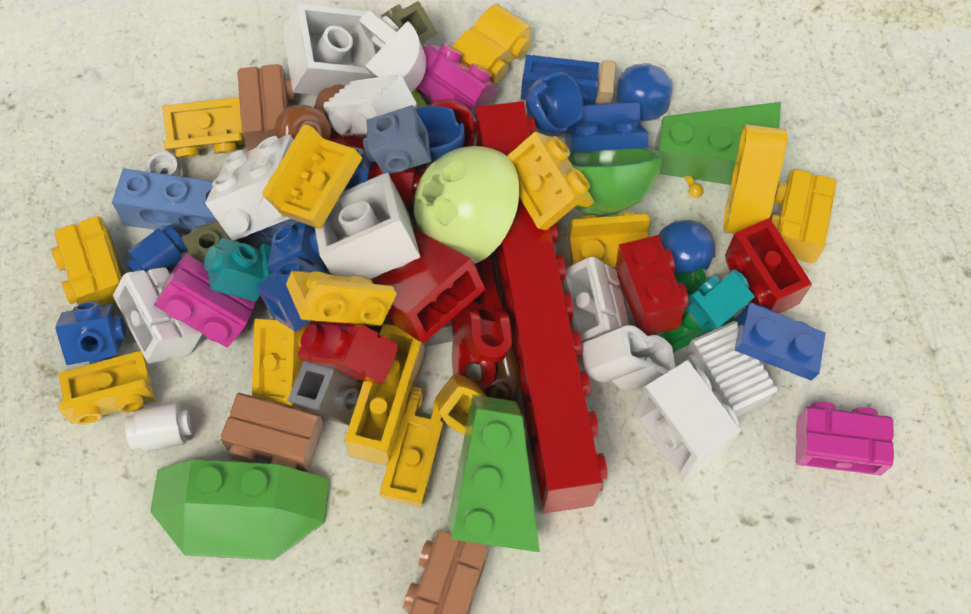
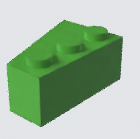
M781 102L663 116L655 141V150L663 154L660 174L682 178L690 176L695 180L731 185L744 125L779 128Z
M472 394L448 517L451 539L540 552L522 414L515 401Z

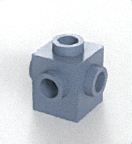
M413 105L366 120L368 137L363 139L364 150L369 161H376L383 174L388 172L390 175L431 162L428 132Z

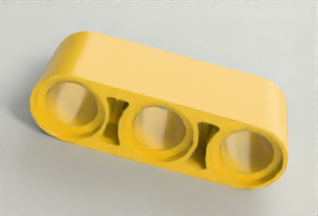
M744 125L724 213V233L734 234L770 218L787 146L786 129Z

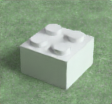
M296 2L283 27L293 93L318 95L320 91L333 85H350V81L371 78L365 65L375 56L374 43L367 38L359 22L367 11Z
M388 172L343 191L322 228H315L319 255L332 275L349 277L358 275L372 279L392 269L401 268L409 262L420 258L407 208Z
M689 360L646 385L634 412L635 418L682 483L722 458L741 432V429L738 427V419L733 410L728 405L719 402L712 392V385L708 377L701 370H695Z

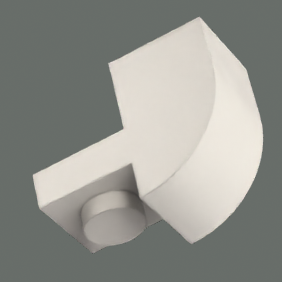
M369 10L359 22L367 38L380 48L375 56L365 65L370 77L400 75L412 93L422 81L426 70V56L414 27L407 21L399 29L387 16L380 19Z

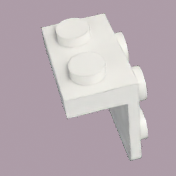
M291 135L281 138L271 136L262 141L257 148L245 153L243 150H238L224 159L223 167L218 177L212 183L213 188L205 204L232 241L291 219L281 215L262 196V192L270 177L277 169L294 140Z

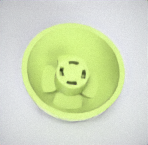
M482 146L458 148L438 158L423 174L415 193L414 216L418 230L471 258L473 264L487 258L505 238L516 214L519 200V181L512 161L504 153Z

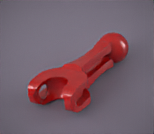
M491 254L475 264L476 270L486 289L479 295V304L473 300L452 318L454 329L452 343L453 374L469 378L465 371L466 367L473 363L479 364L483 380L474 382L483 390L484 394L487 393L495 379V362H502L505 359L512 343L510 319L507 312L504 311L498 296Z

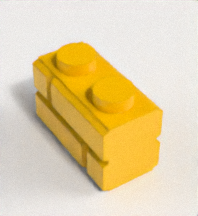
M793 169L790 171L785 182H778L774 204H778L779 208L777 214H771L770 219L795 258L800 261L814 263L825 248L837 181L834 178L822 175L813 176L810 172Z
M94 216L80 221L78 225L71 224L55 230L54 236L58 246L51 248V252L60 271L66 270L68 280L62 282V287L68 302L71 305L75 303L79 305L90 301H97L99 305L112 303L113 306L117 305L113 294L124 272L110 231L102 217Z

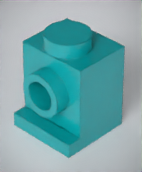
M221 238L215 247L212 246L208 250L204 261V268L208 271L210 290L256 302L260 296L256 286L273 274L267 267L271 246L263 243L260 248H255L245 243Z
M731 270L721 278L715 273L699 285L696 292L688 295L689 304L685 310L703 332L707 333L721 327L755 296L748 289L749 284L745 277L737 270Z

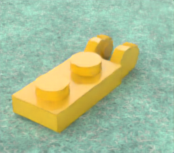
M414 386L387 464L380 489V498L422 508L443 431V418L439 412L436 399L434 400L431 419L417 416L424 394L423 388Z

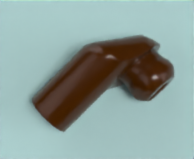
M514 346L510 347L502 362H497L498 371L495 374L491 387L487 391L488 397L511 401L521 386L520 370Z

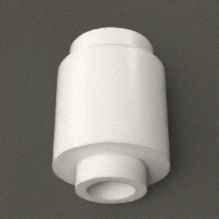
M178 402L136 410L134 415L125 417V433L131 450L141 449L142 452L184 445L186 444V435L193 433L189 410H182Z

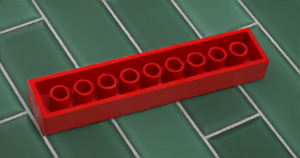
M524 101L477 107L476 146L492 148L508 156L529 136L536 132L534 117L527 116ZM519 197L512 225L494 252L505 311L510 319L511 344L515 348L522 384L519 388L542 513L591 507L594 505L598 493L603 490L602 480L608 478L605 456L603 453L596 452L594 438L599 436L598 421L595 411L588 412L585 396H590L589 378L586 370H579L577 357L582 355L581 340L578 331H571L569 318L574 315L572 297L570 292L563 293L561 280L566 278L564 259L562 255L556 256L553 245L558 243L557 226L555 223L548 230L538 229Z

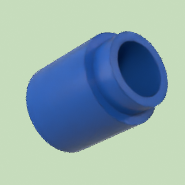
M168 225L162 231L157 228L127 251L130 260L125 264L131 272L142 270L148 272L150 269L164 267L170 271L182 259L181 255L188 252L182 238Z

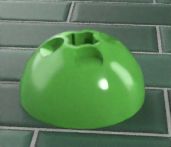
M648 148L572 153L569 150L570 156L568 159L574 169L579 170L590 184L588 192L594 200V203L588 208L579 205L574 208L588 214L611 215L620 213L640 203L650 193L659 177L663 154Z

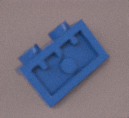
M637 101L583 104L581 120L569 126L568 130L565 131L566 145L572 153L647 148L648 131L640 125V104Z

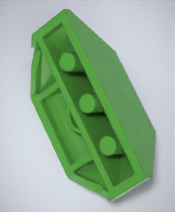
M188 460L157 470L150 512L185 556L274 561L313 530H317L325 524L329 479L280 464Z

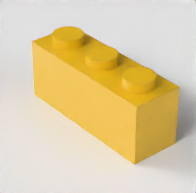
M383 323L379 335H383L396 342L398 350L386 381L382 384L369 381L363 382L344 442L350 457L387 466L403 414L406 412L411 391L416 384L425 355V343L419 342L396 326Z

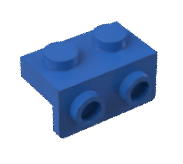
M526 54L520 100H526L528 89L537 79L555 72H563L570 75L579 86L583 104H595L598 89L599 63Z
M750 302L734 320L739 328L734 351L810 381L820 373L825 332Z

